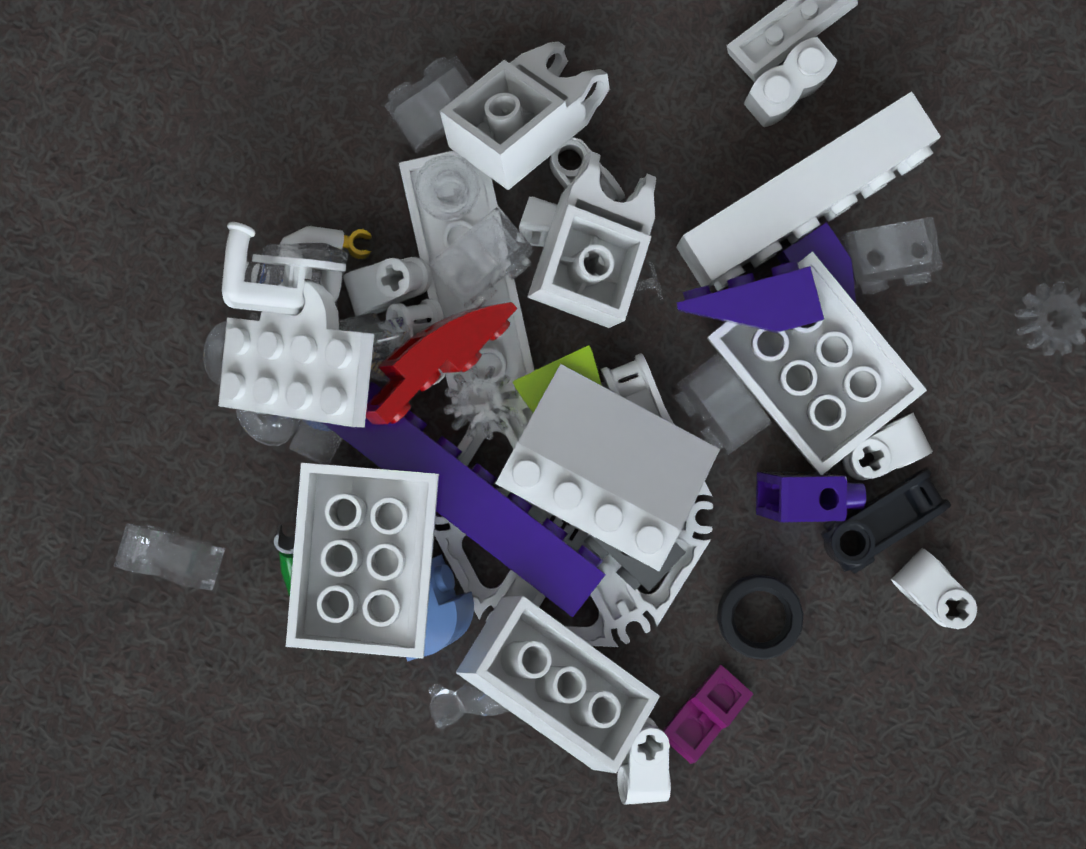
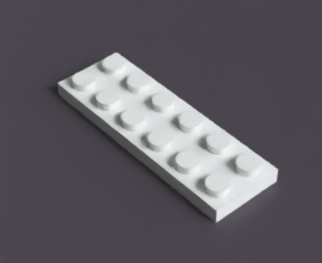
M455 151L400 162V171L419 256L428 264L431 270L432 278L427 289L429 299H435L440 304L444 319L469 309L512 302L517 307V310L507 319L510 322L508 329L493 341L489 339L479 350L482 354L481 358L472 368L466 372L446 373L455 418L479 414L487 400L492 411L499 409L494 402V395L499 393L505 404L513 405L518 401L519 394L515 390L512 381L535 370L492 178Z

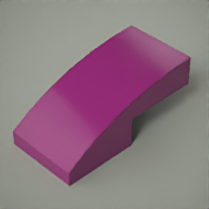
M719 665L677 711L662 731L668 737L672 748L690 764L696 763L720 731L731 724L753 696V693L727 669Z

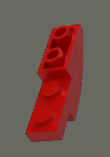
M512 302L469 309L440 320L411 337L378 366L390 380L367 404L366 418L372 424H389V422L394 424L402 419L410 410L411 404L409 401L419 390L421 392L427 390L438 380L441 375L438 369L443 373L468 371L481 358L482 354L479 350L489 339L491 341L497 339L508 329L510 322L507 319L517 310V307Z

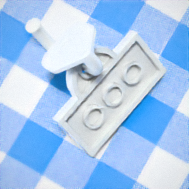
M229 222L227 227L230 231L226 243L222 280L224 302L231 308L262 312L259 321L227 317L218 406L349 427H365L374 334L339 330V317L335 302L339 297L342 272L346 271V264L253 254L252 262L284 266L283 282L278 286L244 282L250 237L255 236V230L242 223ZM312 269L322 270L321 285L305 280L311 279Z

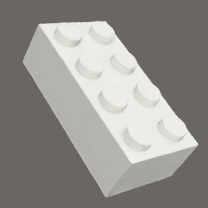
M510 596L500 599L456 671L462 678L591 769L610 773H617L660 697L524 596Z

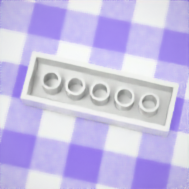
M910 92L682 236L676 248L701 287L707 285L711 287L714 285L716 290L720 291L728 286L727 280L739 277L745 273L742 267L747 263L751 262L753 267L756 268L774 257L778 251L783 249L780 243L785 239H788L790 244L793 245L821 225L817 220L820 217L825 216L828 222L850 209V206L858 201L855 195L861 192L866 199L896 177L893 173L895 170H898L902 176L923 163L926 158L933 154L930 146L941 136L913 92Z

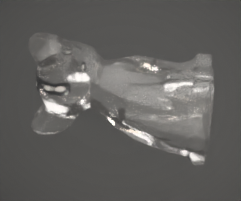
M466 682L456 692L450 691L440 684H434L428 689L432 697L429 706L431 716L436 722L434 725L440 730L455 724L464 713L496 716L509 711L470 682Z

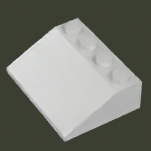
M812 251L798 265L799 269L811 267L825 320L778 333L726 322L708 336L707 339L815 471L822 476L927 390Z
M560 364L495 484L660 571L684 526L720 449Z
M301 463L286 647L424 658L439 474Z

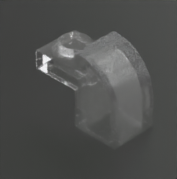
M127 523L114 566L125 571L159 576L182 586L213 590L225 548L164 528Z

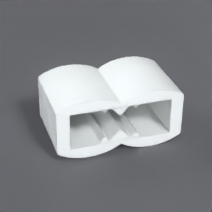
M818 37L809 38L792 49L783 65L769 69L756 80L746 97L744 105L763 127L771 126L787 116L798 99L813 94L823 85L834 69L837 59Z

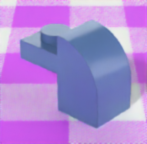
M442 554L432 557L424 656L434 654L458 640L469 628L474 614L472 591L456 596L454 591V575L450 567L445 564ZM406 657L407 662H408V661H411V660H414V659H418V658Z

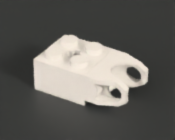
M559 41L550 42L522 53L510 63L503 60L440 110L448 146L507 190L512 188L587 126L596 108L602 103L610 90L608 74L601 69L584 71L568 78L559 77L568 62L564 52L565 45ZM555 54L554 62L547 70V61L551 55ZM597 82L593 94L585 99L592 85Z
M590 151L584 157L574 180L561 193L527 297L610 328L626 319L652 237L649 235L655 220L654 190L656 177L646 174L645 178L639 179L634 192L628 197L626 202L613 201L602 191L599 182L600 154ZM584 260L589 261L588 268L594 271V274L591 275L586 271Z

